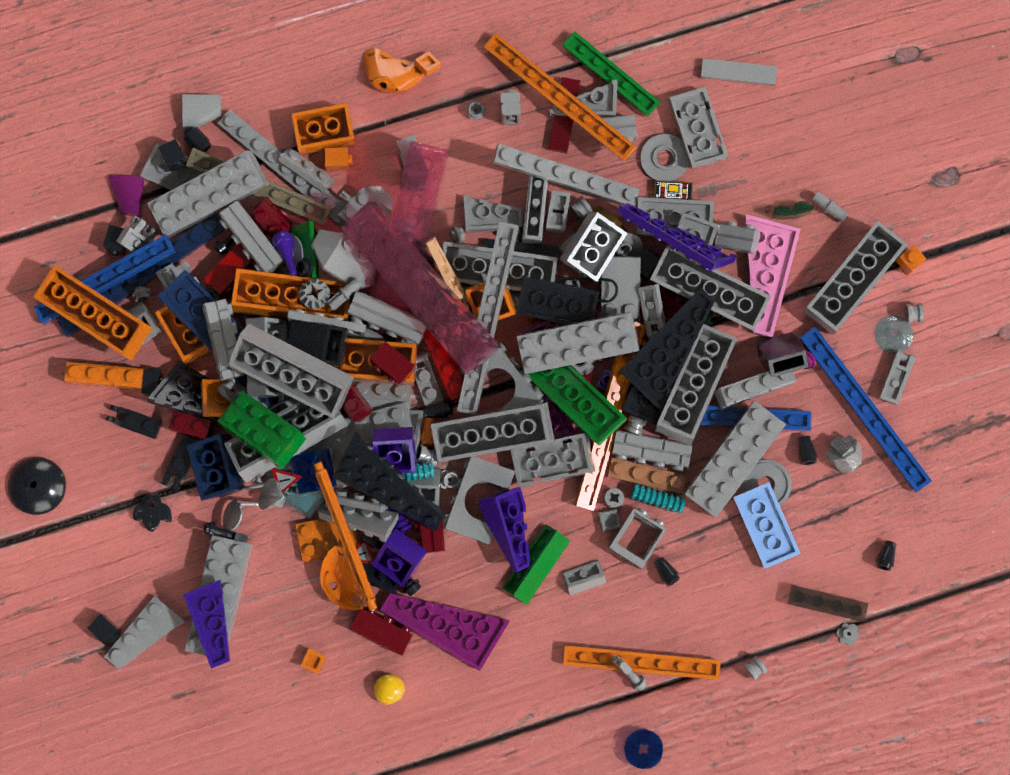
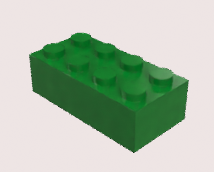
M244 391L239 393L218 419L219 424L226 431L281 470L306 440L300 430Z

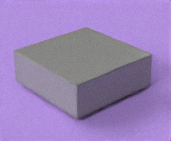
M617 509L598 513L602 532L621 528Z

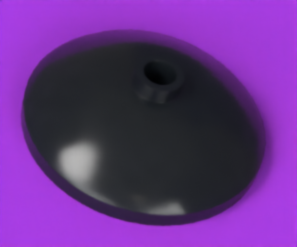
M42 457L29 458L19 463L12 471L8 481V493L13 504L19 510L31 515H42L54 510L61 503L66 492V479L61 468L53 461ZM36 481L37 486L32 488L31 483Z

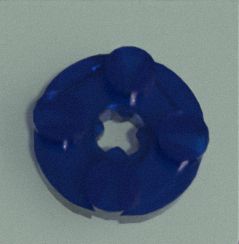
M646 729L636 730L625 741V757L636 768H652L662 758L663 743L660 737L653 731ZM640 744H647L649 746L647 748V754H640L638 752L640 750Z

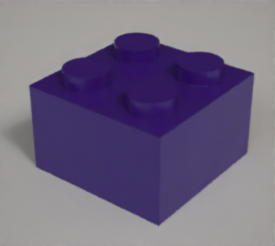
M413 427L374 429V451L380 457H385L401 473H415L417 458Z
M395 529L386 542H384L372 566L404 587L414 575L428 551Z

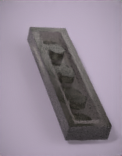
M791 585L787 602L788 605L860 622H865L868 603L794 585Z

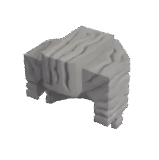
M850 434L844 439L837 436V438H834L829 443L831 448L825 454L830 463L841 473L852 472L862 464V449L858 441Z

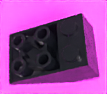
M292 321L288 344L342 370L349 330L348 328L327 324Z

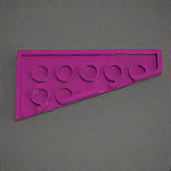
M391 593L380 611L479 671L510 620Z

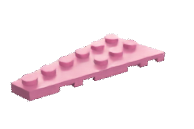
M745 214V224L755 226V229L760 232L756 254L747 253L750 286L772 296L753 334L772 338L801 229Z

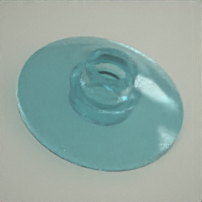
M888 316L878 323L875 329V339L882 350L895 354L897 349L905 351L911 345L913 330L904 318ZM893 330L898 331L899 335L897 337L893 336Z

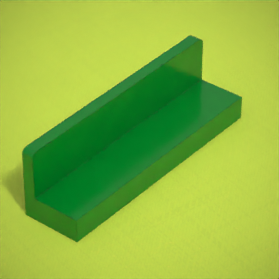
M545 524L529 548L530 566L519 572L514 573L513 571L502 588L527 605L570 540Z

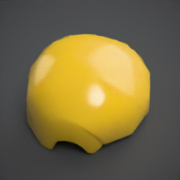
M383 675L375 682L373 687L374 696L382 704L395 703L403 697L405 692L404 682L397 675Z

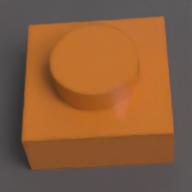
M428 51L415 59L414 65L425 76H428L438 70L441 63Z
M308 648L300 666L319 674L327 656Z

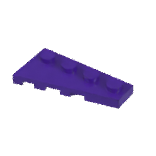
M218 580L183 594L211 669L231 661L222 582Z

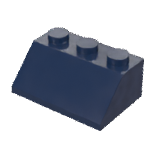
M218 434L187 445L201 501L228 496L242 491V487H244L242 477L237 472L224 443L232 439L231 434Z

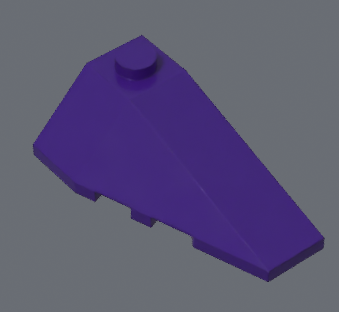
M521 487L480 499L479 504L484 520L514 573L529 567L528 542L525 540L527 523H524L523 512H526V504Z

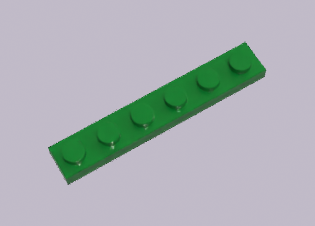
M574 31L563 43L562 47L606 84L617 80V93L646 117H649L660 105L658 99L577 32Z

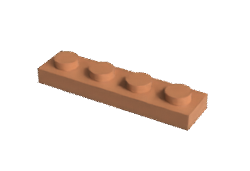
M612 458L607 477L683 495L687 475Z

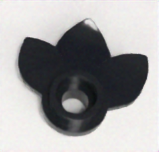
M149 493L144 496L142 503L135 507L133 518L135 521L143 520L145 528L153 532L160 524V520L171 522L172 513L169 506L162 503L157 494ZM148 501H154L155 506H149Z

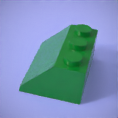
M308 221L292 226V232L289 233L295 235L300 240L303 247V259L308 258L313 263V272L307 278L319 279V262L311 247L317 235V228L314 222Z

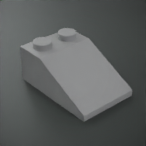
M612 257L601 278L613 279L618 285V294L609 303L600 302L601 317L632 311L633 318L639 319L640 295L638 288L640 287L641 257ZM601 281L600 299L609 300L615 294V286L610 281Z

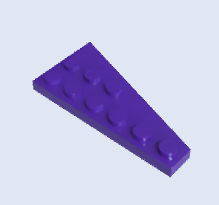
M629 203L620 205L617 211L622 215L623 219L636 223L639 229L652 233L655 239L665 241L671 249L681 251L687 259L697 261L705 270L712 271L734 263L737 257L732 253L730 256L721 253V248L718 246L705 245L703 239L681 228H670L666 226V221L652 219L648 212Z

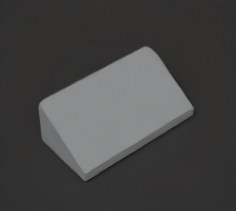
M599 560L562 573L570 595L606 583Z

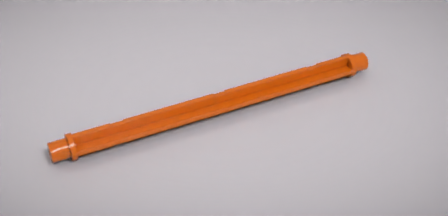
M322 462L314 464L315 474L343 548L347 553L351 569L366 594L365 604H367L369 611L377 608L376 599L353 538L350 535V530L337 496L332 488L326 468L324 469Z

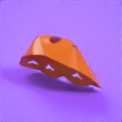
M377 48L364 52L363 65L365 75L370 84L382 93H400L409 90L419 83L424 76L421 71L420 73L415 72L414 67L416 66L414 62L396 59ZM380 83H386L387 88L381 87Z
M334 546L328 551L322 562L320 571L322 590H324L329 600L337 606L351 610L363 609L366 594L353 575L347 553L340 547ZM330 582L336 583L337 586L335 590H332L330 588Z

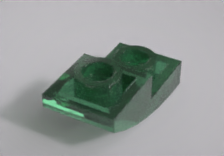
M805 201L795 203L792 210L787 206H778V208L775 207L773 210L772 219L788 220L800 218L811 214L814 206L809 205Z

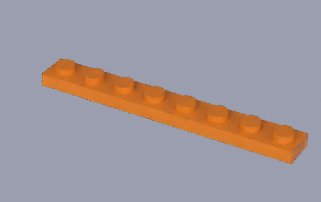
M564 646L563 665L622 671L612 661V657L618 655L634 672L719 680L721 660Z

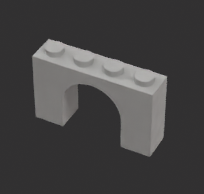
M494 340L486 374L496 368L504 369L511 374L516 387L511 401L500 410L544 402L542 398L544 396L538 387L534 388L530 383L532 381L531 377L521 371L518 360L507 353L509 350L502 341ZM465 363L462 367L459 368L464 377L467 368V363Z
M471 456L470 460L466 459L463 467V470L466 471L463 478H459L456 486L459 489L457 496L453 495L450 506L453 507L450 514H446L443 524L446 525L445 530L490 545L493 534L486 522L473 518L467 512L465 507L466 495L472 487L478 484H490L504 490H509L515 471Z

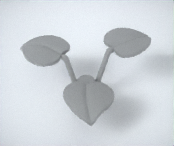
M264 473L256 477L255 479L251 480L250 482H254L256 480L259 484L264 483L260 478L264 475ZM270 478L265 482L258 502H242L239 504L238 500L231 501L224 511V529L233 531L239 526L243 516V506H259L262 510H267L273 506L281 508L285 503L286 495L281 492L277 480Z

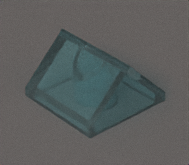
M322 491L285 496V500L309 519L313 517L325 501Z

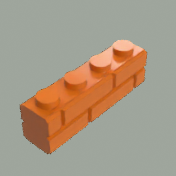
M67 362L64 379L69 384L142 390L144 369Z

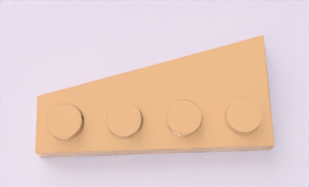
M433 237L426 243L427 253L430 257L433 256L437 271L442 275L445 286L450 291L461 315H463L470 308L468 297L438 241Z

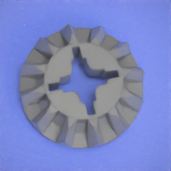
M318 278L315 280L309 279L302 284L299 290V298L306 307L319 309L325 306L330 299V289L325 282L320 281ZM312 287L315 291L320 292L318 293V300H316L314 295H309L312 292Z

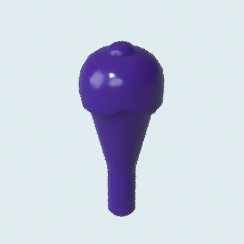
M279 231L273 235L272 245L285 261L289 275L294 276L297 274L293 262L294 239L288 231Z

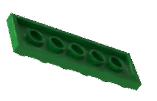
M571 365L528 374L532 379L531 382L598 446L627 420L611 402Z

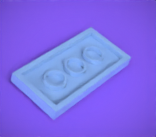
M769 482L733 497L764 569L801 554Z

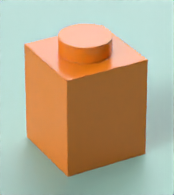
M348 147L325 148V167L327 171H349V165H353V154L349 153Z
M913 245L896 262L909 275L926 258Z

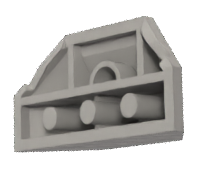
M319 230L311 244L321 268L346 285L353 278H356L363 286L362 288L375 287L384 271L376 254L344 233Z

